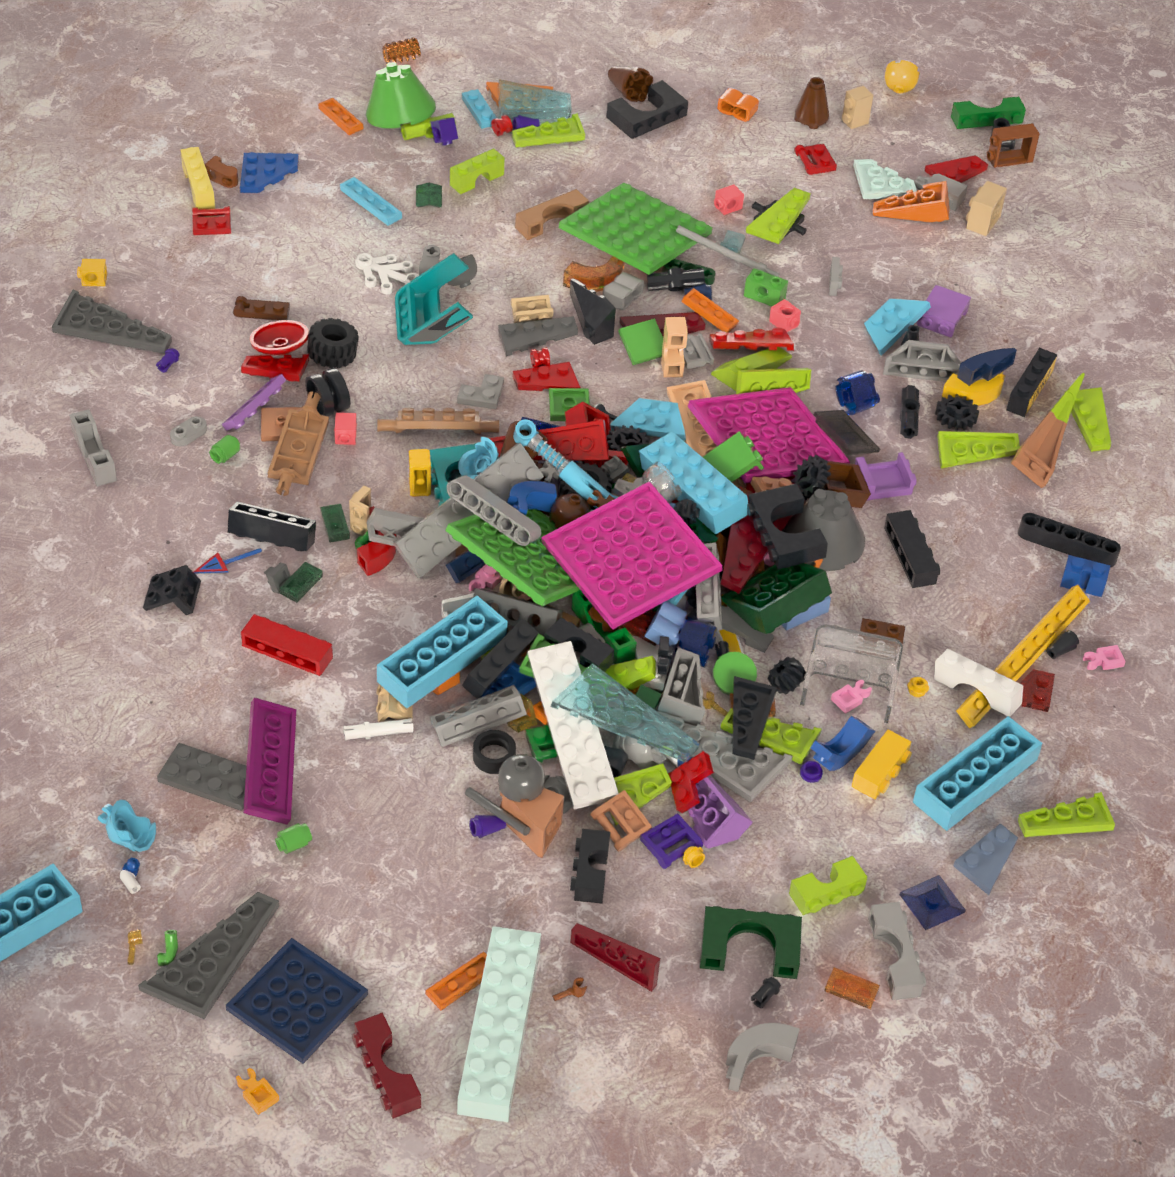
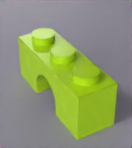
M493 148L450 167V186L461 195L475 188L476 179L480 174L489 181L503 176L505 157Z
M854 856L832 864L830 873L831 883L820 882L812 872L791 880L789 895L802 915L816 913L825 906L838 904L843 899L857 896L865 890L867 875Z

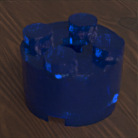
M859 370L837 379L839 384L835 386L836 396L841 407L845 406L848 411H845L848 415H854L871 409L880 402L879 394L874 386L875 378L872 373Z
M688 617V620L685 621L678 638V641H680L679 647L698 654L700 667L706 668L709 660V655L707 654L709 649L713 650L717 627Z

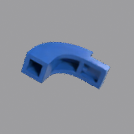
M540 481L520 482L511 488L506 503L525 516L528 509L550 512L557 497L555 484Z
M851 716L833 739L826 743L814 741L810 747L816 752L813 758L829 771L838 770L850 762L864 748L875 733V730L859 718Z

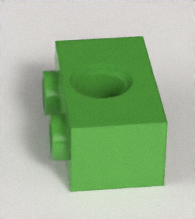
M754 268L746 278L744 296L766 305L774 306L786 299L788 280Z

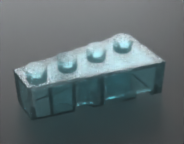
M499 79L497 88L500 118L504 115H507L511 120L518 115L534 119L570 118L572 111L571 94Z

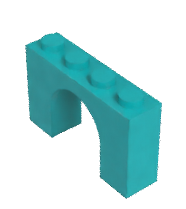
M475 444L430 450L431 485L436 487L434 488L435 499L440 501L438 502V507L450 498L447 493L450 472L458 469L459 461L463 454L476 449Z

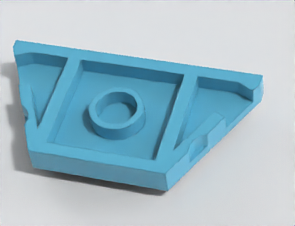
M889 299L864 323L881 356L908 330L910 325L916 323L931 308L930 302Z
M639 398L610 424L613 431L616 426L622 429V425H625L626 428L632 425L633 429L641 428L640 433L646 432L648 436L663 437L673 431L682 440H686L678 403Z

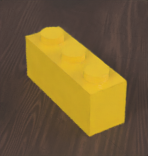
M888 729L854 773L852 787L875 800L880 793L884 794L889 787L890 779H895L898 776L902 763L906 764L912 755L910 751L911 741Z

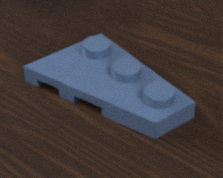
M1000 823L956 859L954 867L987 895H990L996 880L1017 843L1018 837Z

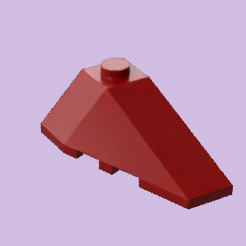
M581 402L565 411L566 426L604 420L606 436L609 435L611 430L609 415L585 402ZM584 461V463H589V465L596 464L599 468L607 462Z

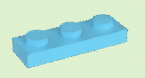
M479 90L463 92L462 100L480 128L492 127L491 122L497 117Z

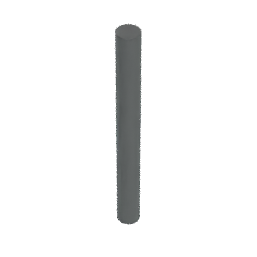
M471 787L466 789V796L524 836L529 834L530 828Z

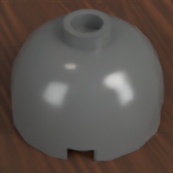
M473 254L460 258L468 265L469 269L449 281L448 285H460V288L471 285L470 280L475 278L477 274V263Z
M517 754L509 757L501 765L498 772L499 790L507 799L521 802V799L529 798V801L537 798L544 789V770L534 757L527 754Z

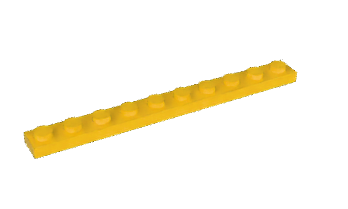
M1079 585L1073 586L995 668V672L1015 682L1090 602ZM976 689L956 712L968 728H971L984 717L991 707L985 695Z

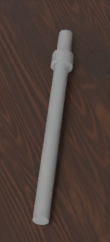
M680 225L676 229L677 233L743 265L779 277L780 273L767 268V265L761 262L757 263Z

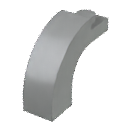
M765 1023L753 1026L742 1032L733 1041L727 1055L726 1065L729 1068L726 1078L730 1079L728 1089L736 1092L739 1091L747 1066L757 1058L767 1056L791 1062L800 1028L781 1023Z

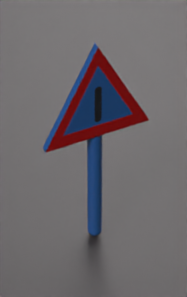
M259 548L224 561L220 554L216 553L193 572L195 574L228 573L226 564L260 553L262 549Z

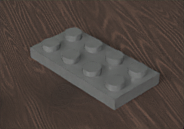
M178 743L157 776L158 782L240 811L244 808L246 765Z

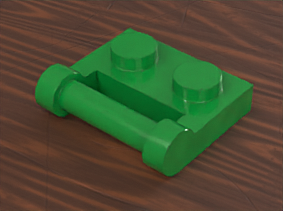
M549 725L526 729L525 736L532 756L539 763L546 759L558 757L556 749H552L555 748Z

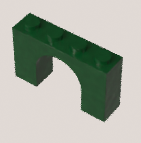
M705 906L700 968L724 971L727 943L730 939L741 933H754L765 938L773 948V977L797 979L800 967L802 917L792 914H773L766 911L755 912L746 911L745 909Z

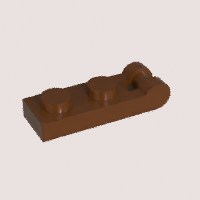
M238 296L235 301L236 306L233 309V314L240 318L288 320L290 302L246 299L244 296Z

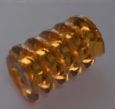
M412 37L410 40L394 41L391 44L386 43L382 48L386 64L390 63V60L397 63V58L402 63L403 57H405L406 61H409V56L413 60L416 59V54L419 57L421 56L419 42L415 37Z

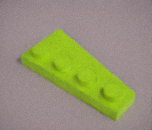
M578 113L572 114V118L566 119L561 117L557 118V122L549 123L546 121L538 127L532 125L513 130L512 138L515 147L582 141L585 140V132Z
M797 188L791 189L746 227V233L780 244L810 200L811 193Z
M811 369L738 370L736 394L791 387L795 393L810 389Z
M1102 387L1079 390L1071 414L1091 452L1109 450L1111 439Z
M939 431L937 435L940 468L1016 455L1020 447L1018 433Z
M733 708L729 710L720 729L733 734ZM771 717V719L767 720L759 746L773 749V753L782 756L785 754L793 756L792 761L802 765L811 751L810 747L815 740L817 741L822 729L817 727L813 729L802 727L803 724L793 722V725L780 722V719Z
M1102 792L1095 793L1092 798L1086 799L1084 796L1077 798L1075 802L1070 804L1062 802L1056 804L1055 808L1047 809L1044 807L1019 814L1018 823L1024 837L1113 831L1115 827V822Z

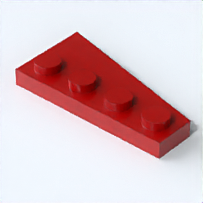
M773 328L766 331L755 329L751 332L737 330L734 333L719 331L715 334H710L709 342L713 349H739L740 346H744L749 350H757L759 346L769 348V350H777V347H787V351H794L793 341L786 330L782 328Z

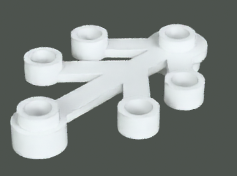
M361 253L355 260L356 267L364 271L365 285L372 288L376 286V277L372 275L371 269L378 272L382 283L381 292L383 294H390L393 291V285L389 282L388 276L406 284L419 276L417 273H410L413 270V263L411 261L397 263V257L394 254L372 258L368 253ZM397 270H402V272H404V273H409V274L403 275V274H401V273H399V272H396V271H397Z

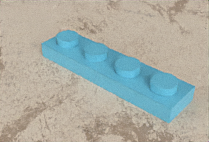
M355 177L340 184V190L387 226L402 219V212Z

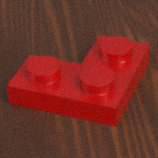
M702 751L668 773L672 782L671 788L676 810L681 813L700 803L696 783L714 773L710 756L705 751Z

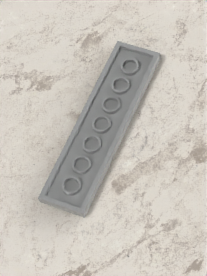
M517 443L473 480L507 502L510 490L514 485L525 481H539L544 476L523 445ZM450 497L394 542L393 545L416 577L421 578L462 544L454 540L445 531L448 524L472 516L474 513Z

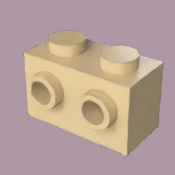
M860 86L846 91L842 121L851 129L869 124L873 94L866 87Z

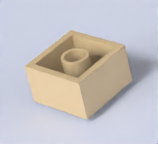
M986 181L983 187L980 186L976 196H972L969 202L971 209L966 216V221H968L966 229L987 236L1001 217L1007 188Z

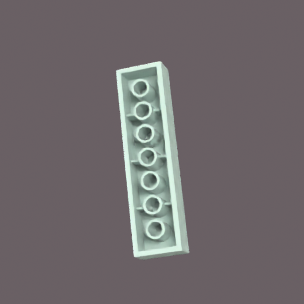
M492 927L458 1095L457 1115L503 1122L509 1121L539 959L541 933Z

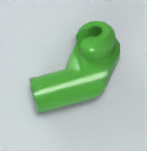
M176 930L164 932L166 953H159L157 955L160 967L169 965L175 959L178 951Z

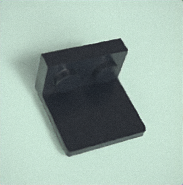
M187 565L156 574L150 580L143 609L148 611L173 602L185 615L192 614L201 580Z

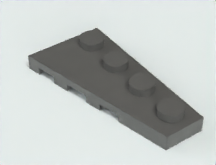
M574 316L498 325V332L507 357L512 355L514 351L520 350L523 352L536 344L543 346L549 340L559 341L578 335V327Z

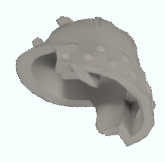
M638 726L622 729L613 740L612 748L621 749L626 752L628 760H633L641 769L662 764L666 760L663 754L665 748L661 746L658 737L650 729Z

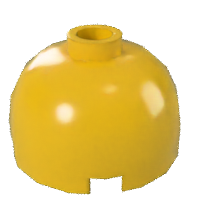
M901 60L900 63H895V61L887 64L885 69L886 85L896 93L909 92L916 86L920 71L918 72V67L911 62Z

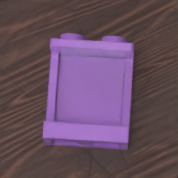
M935 285L926 301L930 302L931 308L917 321V326L951 338L960 318L968 312L971 297Z
M903 452L898 453L896 461L867 464L864 457H857L855 460V465H859L871 493L867 500L912 494L913 488L916 485V476L914 473L912 474L909 460L905 458Z

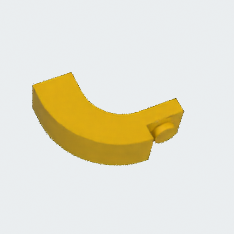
M1001 372L989 381L980 379L968 386L957 378L958 375L953 373L944 384L942 397L947 399L948 395L955 397L958 394L960 398L966 396L967 401L973 400L972 405L977 404L981 406L988 404L1000 396L1005 375Z

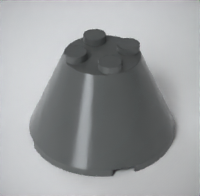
M823 489L816 490L804 503L803 513L793 515L783 531L785 533L797 534L820 528L828 543L826 558H823L819 569L825 571L841 570L845 568V565L857 562L865 548L864 532L848 501V496L843 492L838 493ZM811 561L805 564L814 566L815 562Z

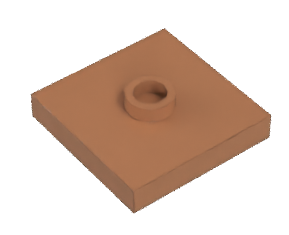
M302 407L261 408V441H279L289 409L299 410Z

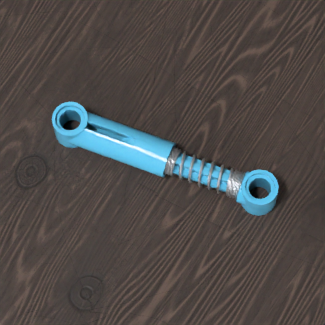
M525 419L517 423L513 435L514 441L529 447L534 452H538V456H542V459H546V462L550 463L551 467H555V471L560 473L559 477L585 500H588L589 497L597 500V497L592 494L594 490H598L605 499L609 495L615 499L618 498L610 494L574 461L565 460L564 456L561 457L559 455L560 452L557 453L556 449L553 450L551 445L546 444L547 441L544 442L542 440L543 437L536 431V426L532 421ZM526 430L530 435L523 436L520 431Z

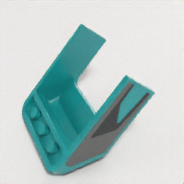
M454 253L397 291L395 295L397 339L404 345L436 343L473 318V315L459 302L443 312L440 309V288L469 269L468 265Z

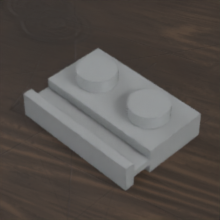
M698 333V336H693V334L687 335L686 348H683L686 369L705 366L706 363L712 365L714 358L702 334Z

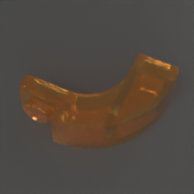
M614 256L607 263L595 267L585 266L572 261L564 270L563 286L570 288V279L574 278L586 285L588 290L603 291L606 285H609L617 275L621 274L625 262Z

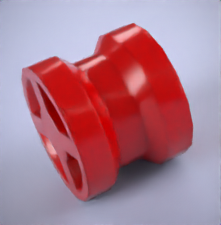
M507 115L501 116L500 119L495 118L491 122L492 129L497 136L503 135L504 132H512L513 130L511 119Z
M547 347L541 350H530L533 368L550 365V355Z

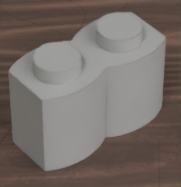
M623 272L617 275L613 282L604 287L603 295L614 307L625 310L632 301L642 294L644 280Z

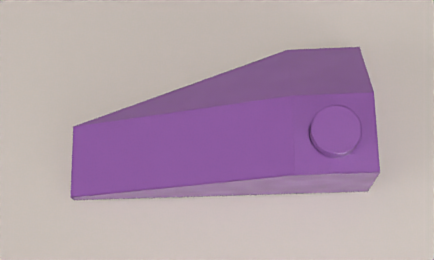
M709 775L696 783L700 803L688 810L695 824L693 827L695 833L701 838L703 845L708 849L738 840L753 823L744 810Z

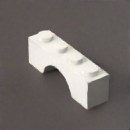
M948 648L935 661L934 680L952 689L960 683L972 685L985 695L992 709L1010 717L1022 704L1023 685Z

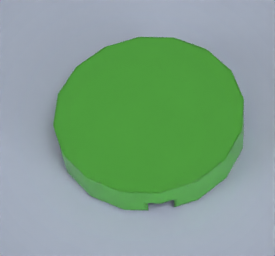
M728 652L722 655L716 661L712 671L715 685H717L721 692L733 696L734 676L751 681H756L757 669L753 660L740 652Z

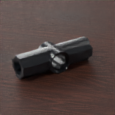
M672 268L666 272L647 274L648 291L668 289L669 291L676 292L687 287L705 284L704 269L683 270L681 268Z
M914 385L902 388L900 434L908 439L918 435L919 390Z

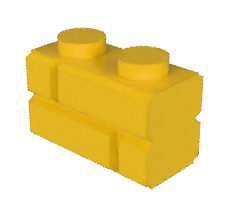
M428 449L409 450L410 496L412 497L431 495L430 450Z

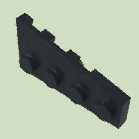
M734 676L732 754L755 760L776 696L777 687Z

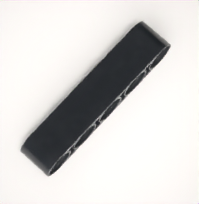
M1025 513L1021 518L1018 535L1024 540L1071 556L1110 565V568L1116 565L1121 550L1120 544L1114 540L1034 513Z

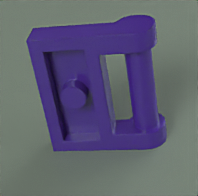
M678 813L641 834L640 841L656 857L663 869L670 867L673 861L682 857L687 848L691 846L703 847L701 838ZM684 838H687L689 841L668 854L664 852V850Z

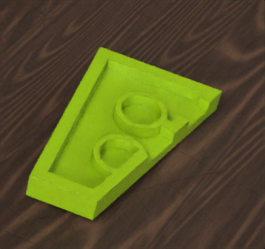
M653 655L611 665L601 675V677L611 683L604 700L609 698L611 701L618 697V693L626 689L633 690L641 684L643 685L655 679L656 660Z

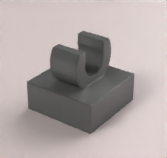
M616 455L601 466L605 469V472L610 474L613 484L629 473V467Z
M281 562L276 567H269L264 572L274 593L279 594L293 581L287 565Z

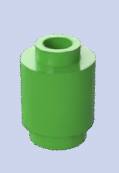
M226 435L211 447L209 451L210 457L218 464L221 462L225 463L240 451V443L236 437Z
M297 823L277 832L275 842L279 851H284L288 854L308 845V842L312 841V834L306 823L301 825Z

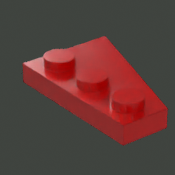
M974 155L926 165L925 172L930 176L941 174L963 183L986 171L988 164Z
M291 354L284 355L282 358H273L271 355L246 356L241 365V373L274 378L282 374L290 382H300L309 362V354H302L301 358H292Z
M570 361L513 371V379L518 390L543 391L549 388H581Z

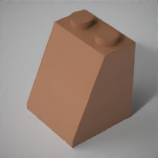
M544 788L542 793L534 800L529 801L528 798L521 799V802H515L507 799L500 792V796H502L500 808L530 828V832L524 836L507 823L506 825L538 857L543 858L562 825L564 796Z

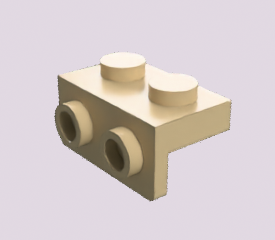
M549 295L512 298L510 301L514 323L552 319L554 310L551 308Z
M363 486L358 492L356 491L349 500L350 530L360 535H364L368 530L366 522L370 517L371 489Z
M379 684L376 690L378 695L376 707L378 722H384L388 717L396 720L412 718L413 705L409 708L404 707Z

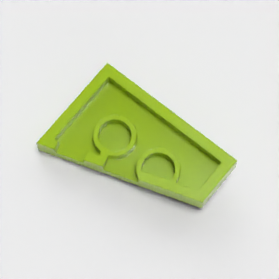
M663 763L614 778L618 793L625 790L639 809L670 788L672 784ZM611 814V817H612V819H613V821H614V824H615V826H616V825L618 824V822L615 820V818H614V817L612 816V814Z

